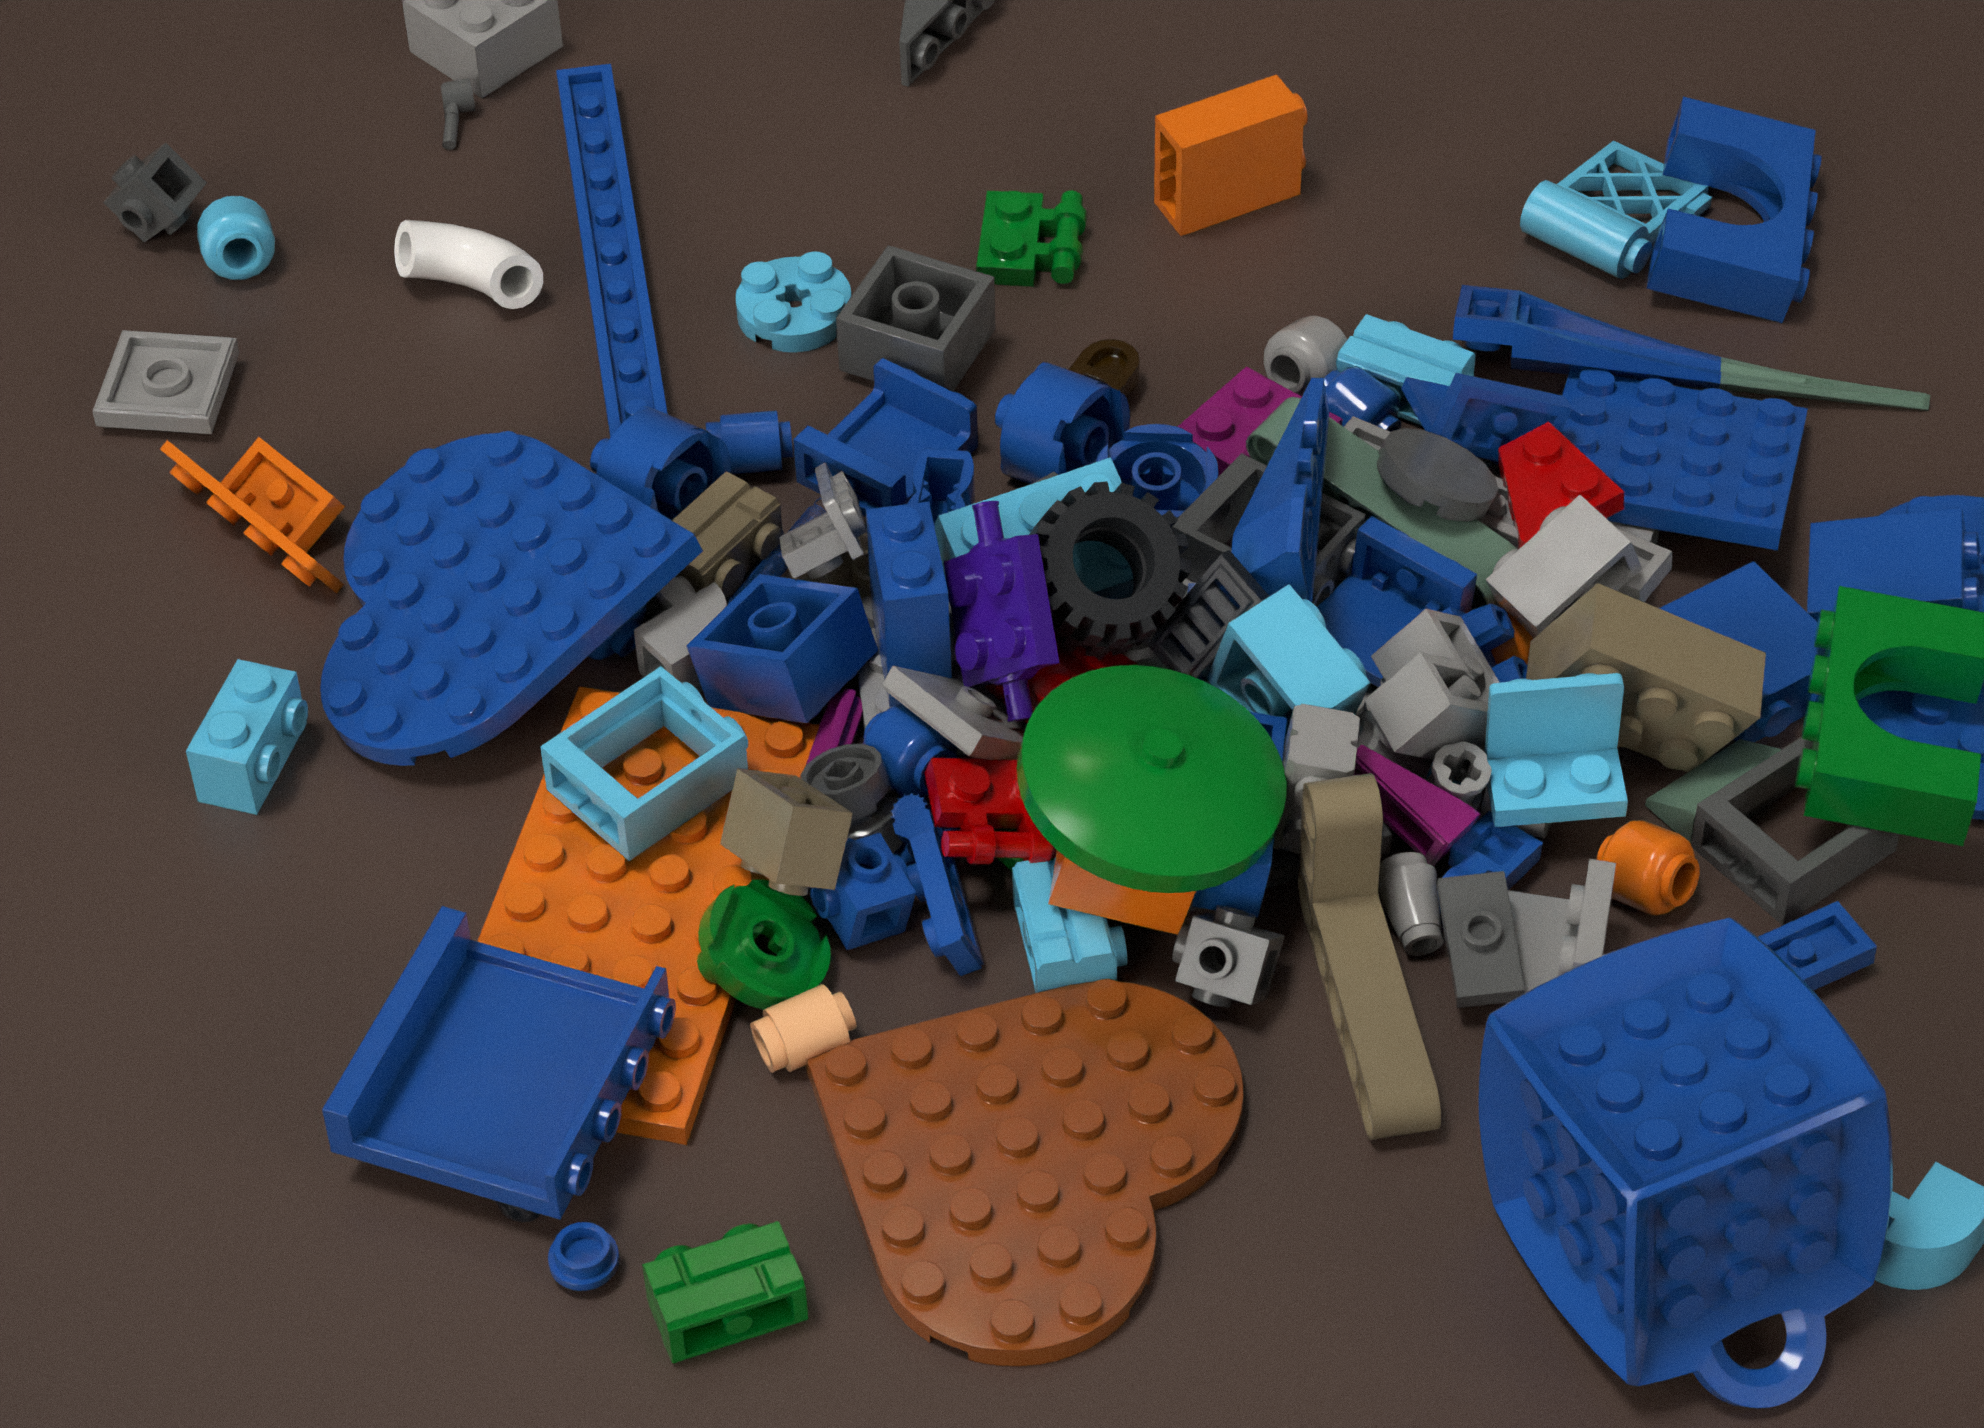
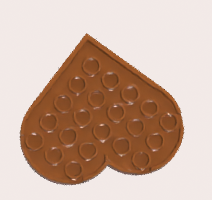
M1101 979L1094 982L1062 986L853 1039L847 1044L837 1046L830 1051L808 1059L805 1066L879 1282L894 1311L907 1326L927 1342L931 1343L935 1338L949 1346L968 1352V1360L997 1366L1040 1365L1074 1356L1106 1339L1130 1317V1308L1140 1296L1145 1285H1149L1154 1270L1156 1258L1154 1211L1184 1199L1198 1190L1216 1174L1218 1162L1225 1155L1233 1140H1237L1243 1114L1241 1069L1230 1043L1220 1029L1198 1009L1178 997L1152 987L1118 982L1112 979Z

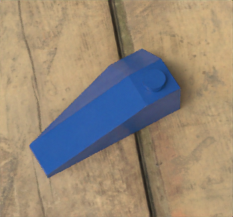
M1311 378L1233 533L1231 552L1269 596L1290 584L1302 600L1307 599L1313 602L1329 424V408L1324 378ZM1222 585L1220 589L1227 597H1230V601L1239 609L1241 606Z

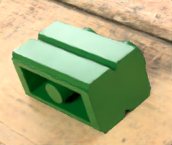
M779 1221L760 1227L751 1223L738 1225L729 1230L720 1240L695 1248L686 1245L673 1246L662 1251L654 1261L642 1264L648 1304L673 1364L808 1320L804 1280L793 1254H791L788 1241Z

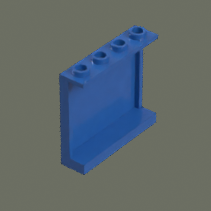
M441 906L322 1109L331 1152L561 1220L573 1195L581 1196L586 1190L592 1175L593 1158L601 1142L608 1143L614 1137L621 1118V1105L630 1089L637 1090L641 1086L648 1068L649 1052L657 1037L665 1038L672 1027L676 1002L674 999L669 998L666 968L656 966L645 988L637 987L473 941L470 937L467 913Z

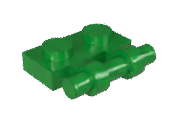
M987 190L976 271L993 276L994 285L1034 287L1036 271L1051 272L1052 279L1057 283L1066 284L1071 282L1074 277V271L1077 270L1082 261L1083 247L1078 238L1085 231L1087 219L1086 209L1082 206V195L1077 191H1066L1061 195L1060 203L1054 209L1044 208V193ZM1040 237H1055L1050 243H1040Z

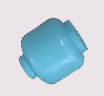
M226 196L213 201L203 211L197 224L199 247L206 265L218 276L230 280H246L259 275L269 265L275 253V237L268 215L259 204L243 196Z

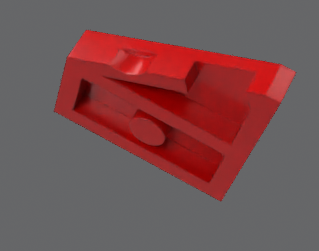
M1550 422L1498 448L1499 469L1503 486L1507 488L1508 506L1511 519L1515 521L1519 549L1540 531L1541 524L1552 511L1562 506L1566 507L1579 495L1586 499L1606 519L1624 509V491Z

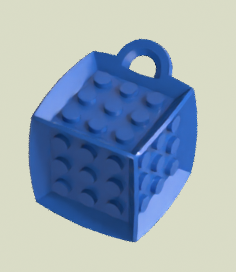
M1726 918L1672 931L1602 955L1529 990L1489 1014L1480 1061L1479 1124L1484 1166L1491 1199L1515 1247L1543 1290L1565 1319L1591 1349L1628 1385L1642 1386L1693 1373L1700 1384L1716 1398L1731 1405L1748 1408L1778 1406L1802 1393L1813 1381L1823 1361L1827 1336L1824 1316L1851 1301L1874 1284L1886 1240L1893 1188L1892 1137L1886 1091L1859 1048L1818 995L1763 941L1738 921ZM1781 1313L1786 1326V1344L1782 1354L1773 1364L1762 1369H1748L1738 1365L1730 1358L1724 1348L1722 1339L1753 1322Z

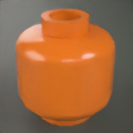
M1642 820L1630 821L1617 829L1614 834L1608 836L1603 841L1597 855V860L1616 863L1611 899L1649 915H1664L1675 907L1685 904L1693 895L1700 876V866L1689 840L1679 833Z

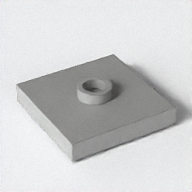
M122 330L92 411L96 426L212 434L239 356L237 338Z
M892 666L882 683L885 687L884 690L968 756L992 761L995 759L1018 760V753L1025 729L1017 722L1008 723V715L998 709L988 697L971 687L964 686L961 680Z

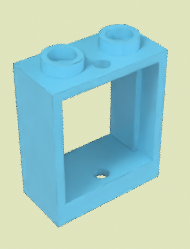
M662 666L540 746L546 789L628 861L732 791L737 768L748 770L746 751L748 739L741 726L729 716L723 718L704 702L701 694L692 684L688 682L681 683ZM665 726L700 757L637 799L603 770L602 767Z

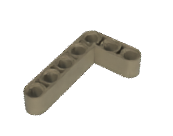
M1372 773L1307 782L1303 785L1298 872L1299 897L1304 921L1364 1128L1370 1140L1438 1130L1441 1126V1108L1436 1081L1378 895L1383 813L1378 784Z

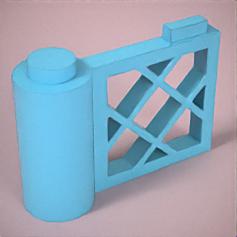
M1613 140L1559 183L1555 184L1548 180L1540 182L1524 205L1520 218V228L1522 232L1617 278L1624 279L1632 272L1639 273L1646 265L1651 255L1652 243L1657 238L1668 208L1699 216L1711 206L1713 197L1707 195L1709 186L1662 175L1663 163ZM1616 164L1633 173H1609L1608 168ZM1641 190L1643 196H1618L1616 191ZM1655 190H1671L1681 196H1657ZM1578 191H1602L1604 197H1588ZM1626 214H1651L1652 219L1645 224Z

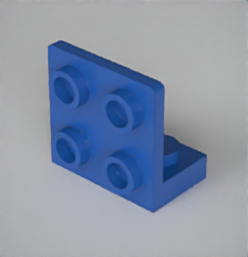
M1455 373L1450 386L1406 377L1401 388L1425 431L1443 436L1466 448L1476 457L1489 459L1498 466L1499 447L1547 422H1550L1558 431L1562 432L1572 410L1571 405L1565 396L1460 373Z

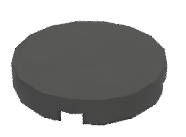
M1403 428L1391 431L1378 453L1380 456L1376 462L1377 469L1390 489L1414 506L1417 505L1421 508L1424 501L1439 506L1436 515L1447 520L1468 522L1483 518L1499 491L1495 476L1484 462L1457 443L1425 430Z

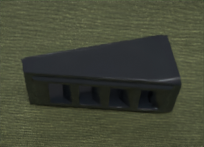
M1228 550L1220 554L1176 606V611L1156 631L1150 640L1149 647L1167 669L1205 681L1228 623L1270 596L1234 554ZM1222 585L1241 606L1239 609L1220 589Z

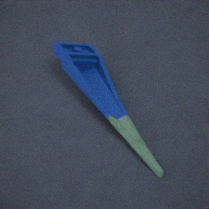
M1462 285L1455 314L1453 340L1465 341V345L1468 348L1480 351L1499 350L1501 345H1511V369L1569 374L1570 370L1583 371L1592 368L1606 370L1614 376L1636 380L1662 379L1678 386L1717 388L1728 391L1929 410L1931 395L1926 393L1818 378L1719 357L1613 326L1520 290Z

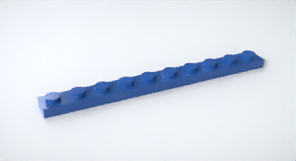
M611 64L561 69L556 70L607 421L611 437L627 418L635 414L643 406H649L663 413H668Z

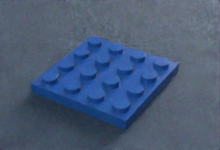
M1590 368L1583 371H1569L1562 396H1565L1572 410L1561 433L1624 491V509L1608 517V521L1778 551L1808 408L1793 406L1791 403L1777 398H1768L1761 401L1737 397L1717 388H1708L1701 391L1677 387L1668 381L1657 378L1636 380L1618 377L1601 369Z

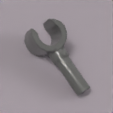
M469 78L441 84L445 118L442 146L448 150L456 147L460 121L459 114L475 111Z

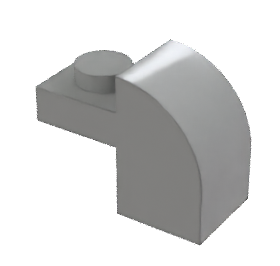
M675 576L646 603L647 614L645 617L649 621L634 629L638 669L643 677L662 666L681 683L688 682L699 693L703 692L686 645L727 606L725 596L715 582L695 592L693 586L686 578Z

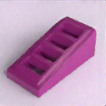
M1361 744L1357 748L1353 776L1372 773L1375 776L1382 803L1383 822L1416 853L1424 855L1427 863L1434 867L1450 852V848L1472 828L1480 813L1457 797Z

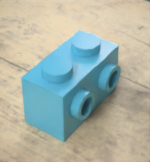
M237 659L186 749L198 802L250 814H258L307 724L308 704L306 700L302 699L297 672Z

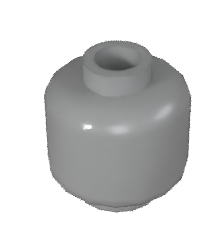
M1316 315L1302 317L1279 330L1268 340L1264 349V367L1267 377L1294 393L1303 396L1311 378H1325L1330 372L1337 370L1336 359L1338 352L1347 341V338L1341 329L1327 318Z

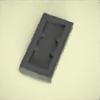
M1499 871L1438 878L1437 892L1456 1007L1463 1008L1508 1003L1524 994L1525 986L1505 872Z

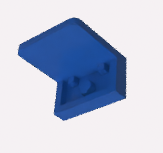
M1371 516L1357 531L1351 575L1317 608L1325 620L1326 629L1342 648H1347L1357 655L1365 668L1367 679L1373 685L1380 687V680L1383 676L1371 655L1425 609L1441 612L1448 607H1452L1464 613L1470 612L1477 574L1409 537L1404 532L1396 530Z

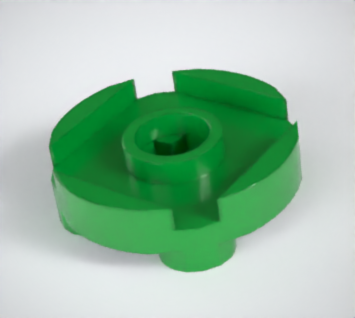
M766 879L752 880L747 886L734 887V884L724 889L707 907L699 924L698 941L701 952L697 956V965L704 978L712 983L719 984L727 993L740 1002L762 1010L817 987L826 976L831 956L827 935L820 941L818 931L812 924L817 914L810 904L801 896L782 893L768 886L769 880ZM759 934L765 935L769 939L768 948L776 956L768 955L761 951L755 944L754 939Z

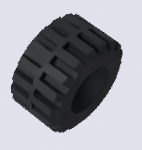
M1108 481L1094 482L1086 492H1084L1081 486L1069 491L1061 502L1057 500L1029 533V535L1038 534L1054 632L1064 637L1060 647L1070 652H1073L1081 644L1086 646V656L1100 657L1107 649H1110L1114 656L1127 652L1134 644L1139 646L1149 639L1176 611L1174 608L1183 600L1188 586L1182 582L1191 574V560L1183 559L1180 556L1189 547L1185 533L1174 535L1171 528L1178 520L1170 509L1161 515L1153 508L1159 499L1148 492L1141 500L1134 497L1135 486L1121 483L1114 492H1110ZM1083 541H1099L1118 550L1125 557L1132 570L1134 580L1132 596L1124 599H1109L1090 591L1081 582L1073 564L1074 544Z

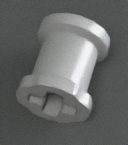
M1465 741L1442 746L1435 755L1431 767L1432 774L1426 781L1457 797L1477 811L1482 799V791L1488 785L1492 772L1486 753L1475 744ZM1465 759L1470 761L1468 771L1462 768ZM1453 780L1460 781L1461 784L1453 783Z

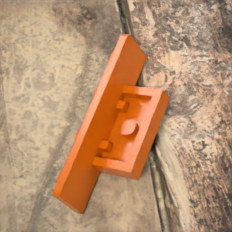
M260 437L256 439L221 482L217 481L168 440L162 445L160 450L176 462V465L169 472L196 495L204 487L213 492L206 503L231 524L235 525L241 517L251 523L243 533L269 555L272 556L279 547L283 549L288 556L281 565L308 587L317 578L335 593H338L343 587V582L313 559L307 552L346 506Z

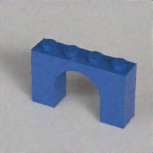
M1683 96L1667 139L1662 175L1729 192L1751 205L1760 214L1764 222L1754 225H1735L1668 208L1652 249L1647 289L1783 323L1791 301L1801 303L1810 275V269L1801 267V265L1805 264L1809 256L1814 231L1805 227L1809 226L1818 198L1817 192L1809 191L1815 185L1822 159L1821 155L1813 153L1816 130Z

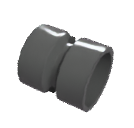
M846 744L823 752L805 766L800 779L853 813L847 839L857 840L880 832L892 853L902 846L903 841H900L896 836L892 824L894 821L891 819L893 816L891 810L894 808L893 804L897 803V799L891 794V782L881 753L877 749L865 744Z

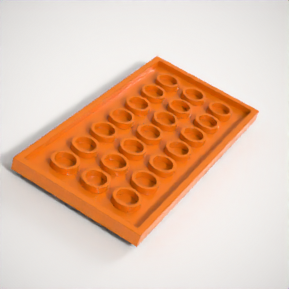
M579 686L561 732L620 693ZM712 708L723 718L726 716L733 718L745 732L748 739V748L746 749L748 770L796 775L800 778L819 728L818 724L795 723L783 719ZM663 726L602 767V769L638 799L700 756ZM543 775L477 942L645 988L656 966L666 968L669 998L674 999L676 1002L674 1021L667 1036L663 1039L657 1037L649 1052L648 1068L641 1086L637 1090L630 1089L621 1105V1118L616 1133L687 1145L736 1002V998L727 993L719 984L708 981L699 971L697 965V956L701 952L698 941L699 924L707 907L724 889L734 884V887L747 886L752 880L770 879L762 874L742 868V859L720 844L732 791L628 861L546 789L545 776Z

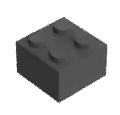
M888 245L836 317L839 370L874 381L873 366L880 359L884 358L903 368L910 369L919 376L953 392L996 329L994 277Z

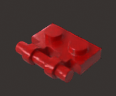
M931 758L925 771V778L934 826L960 828L961 830L943 832L941 849L944 857H966L969 864H991L994 858H1023V861L1029 860V863L1046 861L1049 863L1051 858L1056 857L1057 850L1041 834L1025 808L1018 786L1017 760L995 759L992 761L987 759ZM994 828L1017 829V832L994 831Z

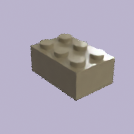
M1597 583L1530 641L1526 679L1575 677L1585 673L1597 675L1621 674L1624 683L1618 747H1626L1656 759L1668 768L1689 772L1760 719L1766 653Z

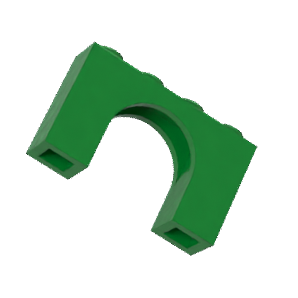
M1839 586L1833 611L1820 610L1814 638V647L1825 649L1824 656L1815 654L1812 663L1808 693L1819 695L1818 702H1808L1802 739L1813 741L1812 749H1802L1795 787L1807 789L1804 816L1963 846L1977 803L1981 754L1911 741L1895 736L1871 721L1862 711L1857 701L1877 692L1896 690L1977 704L1984 681V612Z

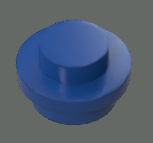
M590 1222L573 1223L558 1233L549 1249L548 1264L551 1275L556 1282L571 1290L587 1291L596 1289L607 1283L615 1275L619 1266L618 1246L613 1237L602 1227Z

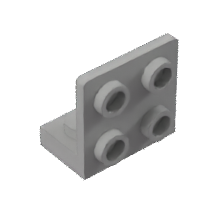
M1589 859L1585 886L1572 884L1570 899L1508 890L1525 993L1603 955L1616 863Z

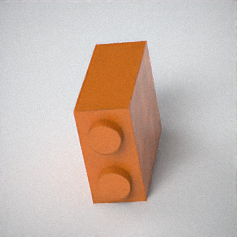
M1276 74L1155 115L1154 203L1180 236L1301 195V172L1306 166V157L1303 150V127L1308 122V114L1300 95L1292 93Z

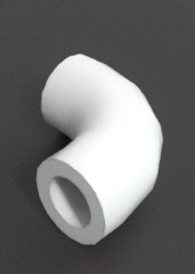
M404 220L397 230L394 248L397 271L404 278L439 280L467 286L485 293L500 306L509 309L525 307L533 302L541 291L543 271L539 263L524 250L508 240L476 229L429 221Z

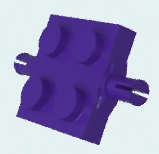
M986 501L972 505L979 543L969 553L943 562L956 636L955 654L957 662L961 667L964 686L1003 685L1008 715L1007 722L1027 721L1033 713L1028 680H1031L1040 669L1059 663L1038 534L1004 538L998 506L999 501Z

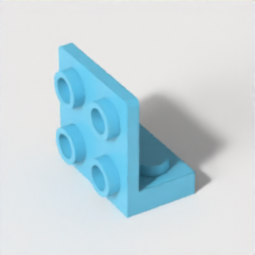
M1585 673L1575 677L1538 680L1515 679L1509 682L1493 683L1490 685L1484 752L1487 755V761L1492 770L1487 788L1494 827L1626 817L1628 799L1617 750L1624 694V683L1621 674L1597 675Z

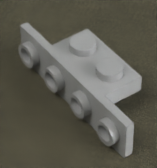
M826 463L816 467L815 473L822 503L827 512L779 537L782 558L794 579L806 572L810 579H815L831 572L843 563L840 555L846 551L849 552L852 560L864 554L859 537L867 533V529L864 525L865 521L861 514L862 510L859 506V500L844 472L841 471L832 476Z

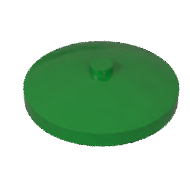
M1119 665L1088 671L1067 680L1052 690L1038 704L1027 723L1018 753L1017 780L1020 795L1029 816L1041 834L1056 850L1082 869L1112 883L1142 891L1158 893L1199 891L1218 886L1244 873L1260 859L1272 842L1286 802L1287 784L1283 763L1273 740L1261 723L1243 705L1217 687L1193 676L1170 669L1141 665Z

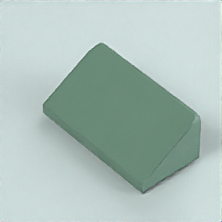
M1739 739L1647 798L1645 806L1676 833H1679L1691 843L1697 804L1782 749Z

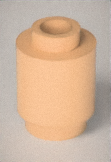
M824 984L764 1009L763 1018L750 1023L752 1036L759 1054L772 1073L784 1067L789 1072L806 1066L808 1059L830 1051L837 1046L849 1043L850 1037L848 1032L857 1027L853 1011L841 991L831 994Z

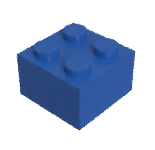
M759 574L686 645L710 707L783 719L795 723H808L817 716L828 701L848 681L853 679L863 665L878 651L858 588Z

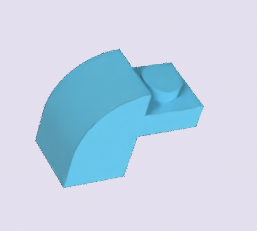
M1935 1161L1909 1199L1892 1191L1886 1240L1875 1281L1900 1289L1921 1290L1944 1285L1958 1277L1969 1266L1984 1244V1186Z

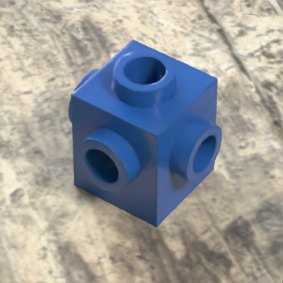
M880 832L857 840L847 839L835 890L810 887L811 900L816 912L820 917L828 918L846 950L905 932L916 896V891L910 882L907 872L908 868L904 860L899 855H893Z

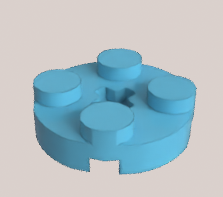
M814 251L805 253L801 257H784L768 262H753L744 267L741 272L742 282L736 290V312L740 329L749 339L756 342V335H758L762 339L771 340L773 350L804 352L825 346L837 338L836 317L852 295L847 278L841 271L832 266L830 256ZM801 301L802 306L791 307L789 302Z

